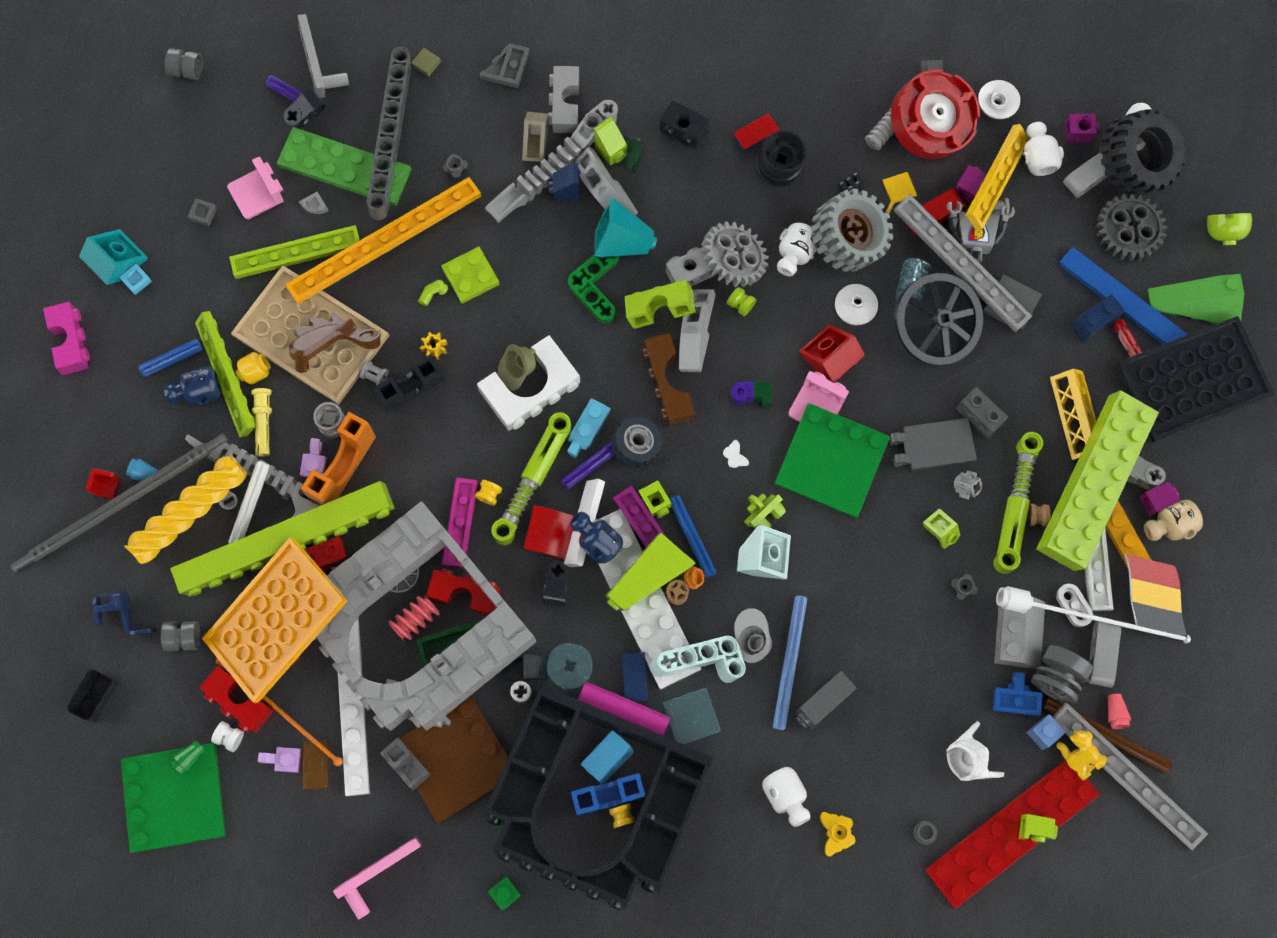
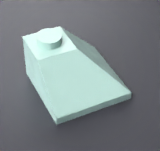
M758 525L739 549L737 571L751 576L787 579L791 535Z

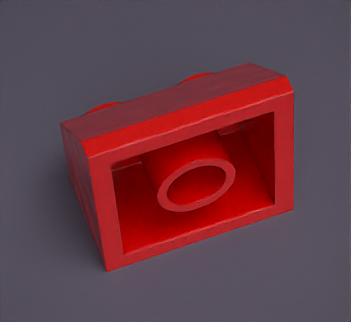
M830 324L798 351L800 356L816 372L823 374L827 380L833 383L841 378L848 369L856 365L865 355L854 335Z

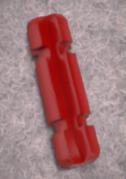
M1123 319L1116 321L1112 327L1116 333H1119L1118 337L1125 349L1130 351L1128 353L1130 357L1142 353L1143 351L1140 346L1137 347L1138 343L1129 329H1126L1125 321Z

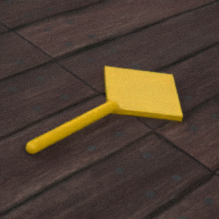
M908 172L882 180L891 201L885 213L888 212L890 214L894 203L903 201L909 194L912 197L917 196Z

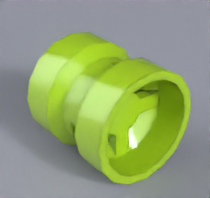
M738 287L731 294L726 304L731 308L735 307L738 309V313L745 317L753 308L757 299L753 296H747L745 290Z

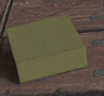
M423 48L411 64L412 67L429 77L441 63V59Z

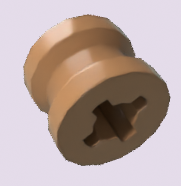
M1030 504L1027 515L1028 525L1035 526L1036 524H1041L1043 527H1047L1050 521V506L1046 504L1042 506Z
M681 580L671 581L666 588L667 600L673 605H681L687 600L689 594L687 584Z

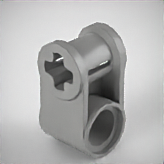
M1138 456L1127 481L1149 491L1160 486L1164 482L1166 475L1161 467Z

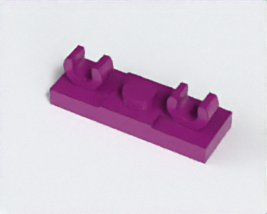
M632 486L613 497L614 502L645 548L659 533L666 537Z

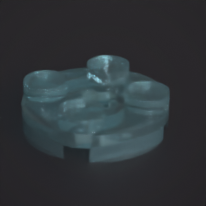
M563 643L551 652L547 671L550 679L557 686L563 689H576L583 686L589 680L592 674L593 662L591 655L583 646ZM567 660L571 663L575 661L576 665L573 672L564 670Z

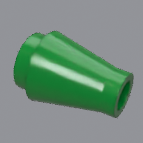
M194 741L189 746L172 755V759L168 763L182 776L185 772H189L205 750L197 741Z

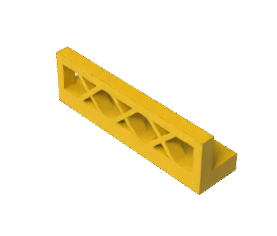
M1071 369L1052 376L1050 379L1071 459L1078 460L1081 453L1077 454L1075 446L1079 439L1083 440L1086 445L1097 421L1084 373L1081 370ZM1067 377L1069 385L1064 392L1060 390L1058 380ZM1068 397L1073 399L1075 404L1071 413L1065 410L1064 406ZM1073 418L1079 420L1080 423L1077 433L1071 431L1070 428Z

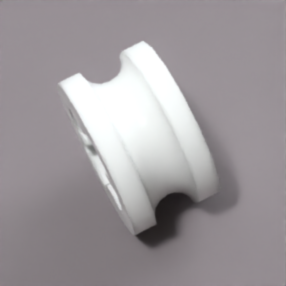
M518 681L512 685L510 694L514 701L524 703L531 697V688L526 682ZM519 686H524V690L527 689V694H523L522 698H517L518 694H514L515 690H519Z

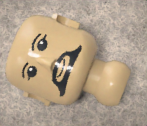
M1182 500L1159 511L1157 520H1149L1145 523L1144 531L1148 539L1152 541L1161 539L1163 535L1170 540L1191 539L1203 526L1202 514L1194 502Z

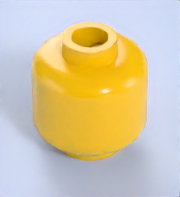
M252 352L238 360L236 374L242 382L245 381L253 385L268 376L269 369L271 368L270 363L263 354Z

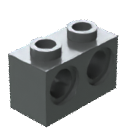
M977 387L956 408L965 418H969V422L987 439L1008 419V416Z

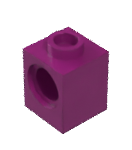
M1070 114L1065 122L1066 143H1091L1095 135H1098L1099 123L1096 122L1095 114Z
M968 165L955 187L961 199L970 204L987 175L980 168Z
M1170 481L1145 492L1139 497L1150 517L1162 509L1180 502L1179 493L1171 485Z

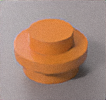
M693 566L685 571L684 582L688 588L697 589L704 583V573L701 569Z

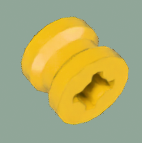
M482 480L480 483L481 489L476 492L475 498L494 506L497 502V494L501 493L502 488L495 483Z
M631 803L609 810L610 815L614 818V829L636 822L635 817L631 814Z

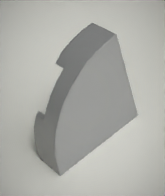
M318 192L299 201L301 207L309 213L323 214L328 212V208Z

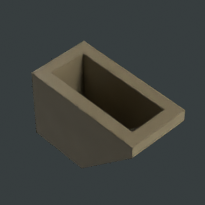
M527 112L524 119L523 161L541 162L544 159L548 132V114Z

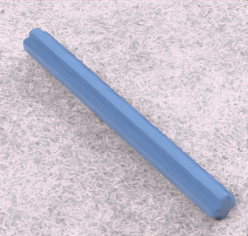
M796 596L794 599L773 728L777 730H784L786 728L807 598L804 596Z

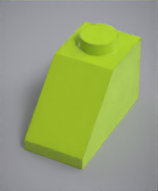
M609 117L594 128V146L610 166L615 162L619 163L627 154V144L614 120Z

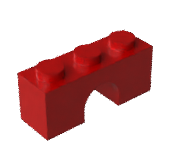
M447 569L434 570L426 594L429 600L450 606L454 595L465 591L472 595L470 606L472 612L488 616L496 609L495 605L471 576L462 575V577L453 575L454 572ZM488 581L498 594L501 595V590L497 587V584Z
M217 666L199 687L204 691L202 696L212 704L215 701L222 707L219 710L227 717L231 718L234 716L238 719L237 725L248 733L251 730L257 733L275 711L260 700V702L254 703L250 698L243 704H236L233 700V692L239 684L227 671Z

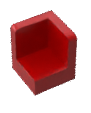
M92 468L86 491L93 496L112 500L117 496L121 479L112 472Z

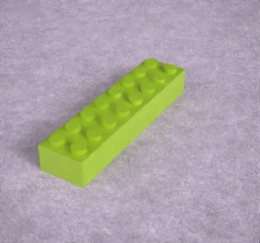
M1121 390L1108 396L1036 550L1073 571L1087 568L1156 420L1158 411Z

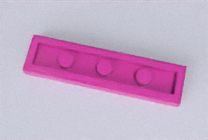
M456 477L447 532L467 555L476 502L475 494L478 490L479 481ZM445 546L442 566L463 568Z
M585 682L578 699L664 736L671 718L589 682Z

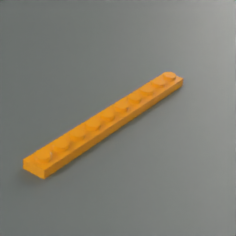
M470 177L286 283V288L296 303L300 304L480 198L481 192Z

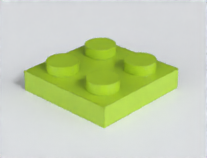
M480 247L441 265L461 304L500 285Z

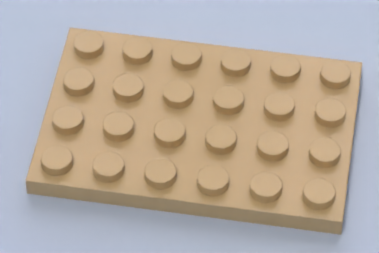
M282 265L231 332V335L339 405L360 377L364 364L374 358L388 339L389 333L324 291H320L297 304L285 284L299 275ZM331 313H334L344 323L350 318L359 330L373 329L372 338L381 330V344L378 348L365 349L351 340H338L310 359L309 370L305 373H299L295 370V360L289 355V345L296 339L294 328L301 325L310 326V317L322 318L331 322Z

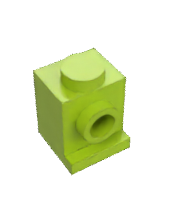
M659 481L639 490L638 496L653 517L661 518L669 513L668 509L671 508V502ZM658 500L660 505L653 506L652 501Z
M1030 814L1021 815L1019 839L1025 840L1031 836V841L1045 843L1046 839H1056L1058 827L1055 825V819Z

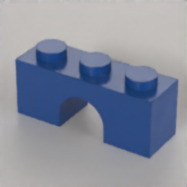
M639 773L616 779L610 783L590 786L571 792L577 817L645 798Z

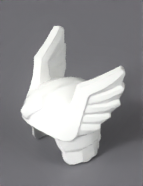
M978 721L946 750L949 767L961 781L1004 777V772L988 770L989 751L987 747L973 739L972 735L981 724Z

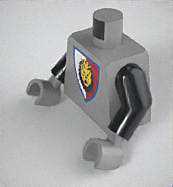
M957 201V208L952 210V202H949L947 209L951 212V215L948 216V233L976 261L981 263L982 254H989L992 248L998 247L1006 236L1010 223L1008 219L1014 215L1015 209L1012 207L1010 214H1004L1006 205H1003L1001 208L1002 218H1000V215L991 214L984 228L975 230L966 217L967 212H960L962 204Z

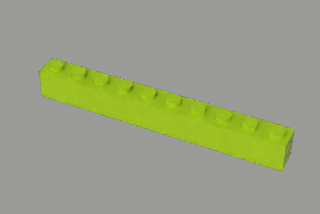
M379 481L170 569L179 594L188 595L189 597L196 596L202 593L201 589L208 586L209 588H214L222 585V581L227 578L232 580L243 576L244 571L249 569L255 571L263 568L264 563L270 561L289 538L295 539L303 549H306L305 546L314 543V545L327 541L326 537L333 534L335 536L343 535L348 532L347 529L350 527H362L368 524V520L377 517V519L384 518L390 514L389 511L395 508L386 484Z

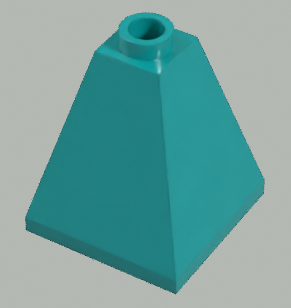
M610 198L595 230L594 256L608 257L648 254L649 250H653L656 246L657 238L654 237V231L617 200Z

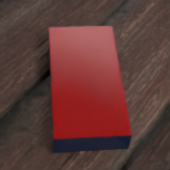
M768 113L734 132L733 137L745 153L764 142L769 135L780 131V129Z

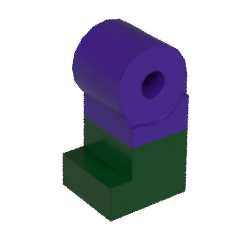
M737 382L731 388V400L736 405L762 403V409H770L771 382Z

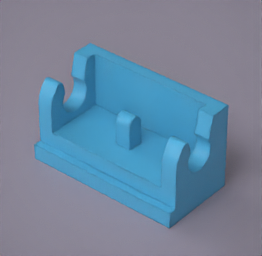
M612 730L581 765L602 785L613 776L634 751L628 743Z

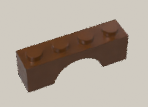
M670 333L645 339L644 348H641L645 361L649 360L650 368H648V373L651 381L655 380L657 386L654 388L657 401L661 400L663 408H660L663 421L667 420L670 427L694 420L695 411L689 393L675 390L669 385L665 377L667 367L676 359V351Z

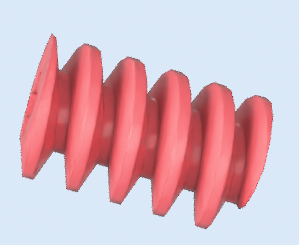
M419 596L416 597L418 605L410 602L411 611L403 608L404 617L396 614L397 623L391 620L388 621L391 628L403 641L404 637L412 640L411 631L419 634L418 625L426 628L424 620L432 622V613L437 616L440 615L438 609L426 596L425 599Z

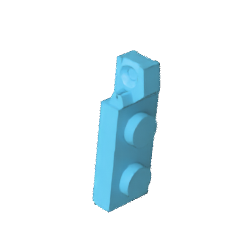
M592 398L590 399L568 439L571 442L567 451L568 455L576 458L581 448L586 450L591 446L610 412L609 407Z

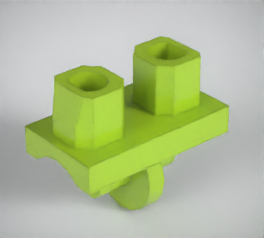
M763 493L758 498L751 495L748 498L751 505L747 510L752 514L744 523L748 527H754L755 529L758 525L770 528L771 524L765 517L770 513L775 519H779L786 512L780 503L783 499L780 495L774 496L773 494L768 498Z

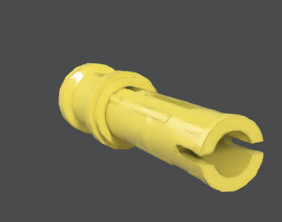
M257 388L251 390V394L254 395L252 413L255 415V456L266 457L270 456L269 415L272 413V408H270L269 395L272 394V391L266 388Z

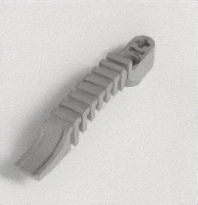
M604 100L584 116L572 137L564 139V147L559 145L556 148L555 155L552 152L548 155V161L545 159L541 161L540 168L537 165L533 167V174L528 170L525 173V179L520 175L517 178V187L515 188L514 183L510 184L485 207V210L499 223L514 209L525 206L528 201H532L536 194L539 195L544 187L547 188L549 186V181H553L554 172L573 164L594 142V128L589 127V125L597 127L609 117L616 123L617 104L612 100Z
M188 434L185 437V440L193 448L202 444V442ZM226 442L212 450L210 455L207 456L208 459L216 463L218 459L232 455L250 476L253 474L256 462L259 461L256 456L249 455L247 451L240 450L236 445H229ZM269 465L265 478L266 484L275 487V490L283 495V499L288 500L289 497H292L296 510L292 517L319 507V505L302 497L304 494L301 490L302 483L297 482L294 477L287 476L283 471H278L274 466Z

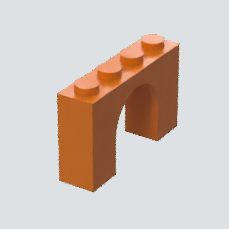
M348 412L337 430L341 437V444L333 462L323 474L312 469L301 487L307 498L319 506L339 498L376 438L369 423Z

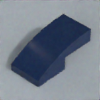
M645 652L622 653L625 698L634 702L648 701Z

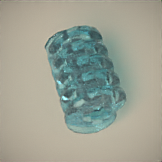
M907 258L905 260L897 287L898 293L895 295L897 302L909 284L922 276L929 275L926 270L930 269L931 265L928 262L917 258ZM923 286L918 288L912 297L921 301L923 296L919 293H923L925 288Z

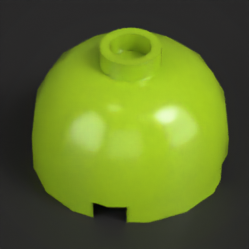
M1251 213L1207 216V229L1210 236L1215 240L1223 241V245H1236V240L1244 239L1252 227Z

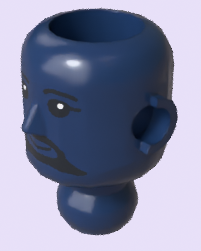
M206 366L183 372L179 377V384L168 383L164 386V393L167 402L170 404H175L179 400L185 399L189 405L195 406L205 405L220 398L221 388L215 369Z
M581 511L570 521L572 530L581 534L579 545L597 563L606 564L621 551L623 538L605 520L598 519L591 522L589 515Z

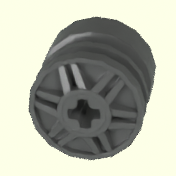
M1050 645L1041 659L1047 667H1037V674L1033 675L1031 682L1046 695L1062 702L1075 704L1078 700L1077 694L1082 692V687L1077 682H1087L1093 667L1087 660L1074 652L1059 646Z

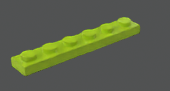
M354 225L230 256L233 275L235 279L279 269L282 265L287 267L338 254L360 241L357 227Z
M210 311L202 312L195 322L212 368L217 373L219 386L239 437H247L255 428L254 417L249 412L247 399L242 394L239 379L235 376L232 368V361L227 356L224 340L220 338L217 330L216 320L213 319Z

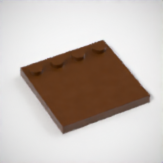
M471 695L446 715L451 721L450 726L444 724L442 728L432 726L427 731L421 726L399 738L431 774L417 787V790L437 824L444 822L494 790L508 760L507 754Z

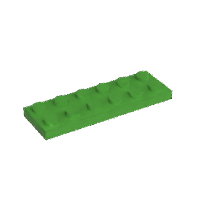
M293 127L277 161V165L280 168L367 197L374 154ZM397 161L390 205L393 206L397 205L411 172V166Z

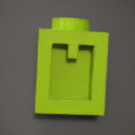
M938 509L923 522L924 527L939 539L944 549L954 544L960 536L958 524L941 509Z

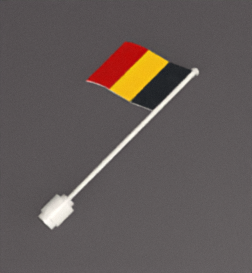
M1125 554L1129 570L1130 598L1136 625L1033 602V597L1029 591L1009 586L1001 587L996 597V603L1002 609L1023 614L1034 606L1183 640L1184 643H1189L1191 640L1190 636L1186 634L1182 617L1180 582L1176 567Z

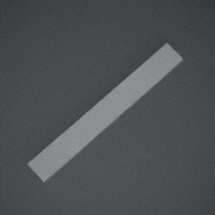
M910 194L894 208L893 211L1014 332L1020 329L1032 317Z
M1065 702L1052 716L1068 737L1074 735V730L1090 731L1093 735L1092 744L1096 746L1101 755L1107 757V762L1102 768L1190 850L1193 851L1208 835L1201 826L1068 703Z

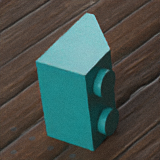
M120 229L87 237L79 255L106 285L122 281L119 278L135 264L141 266L148 258Z

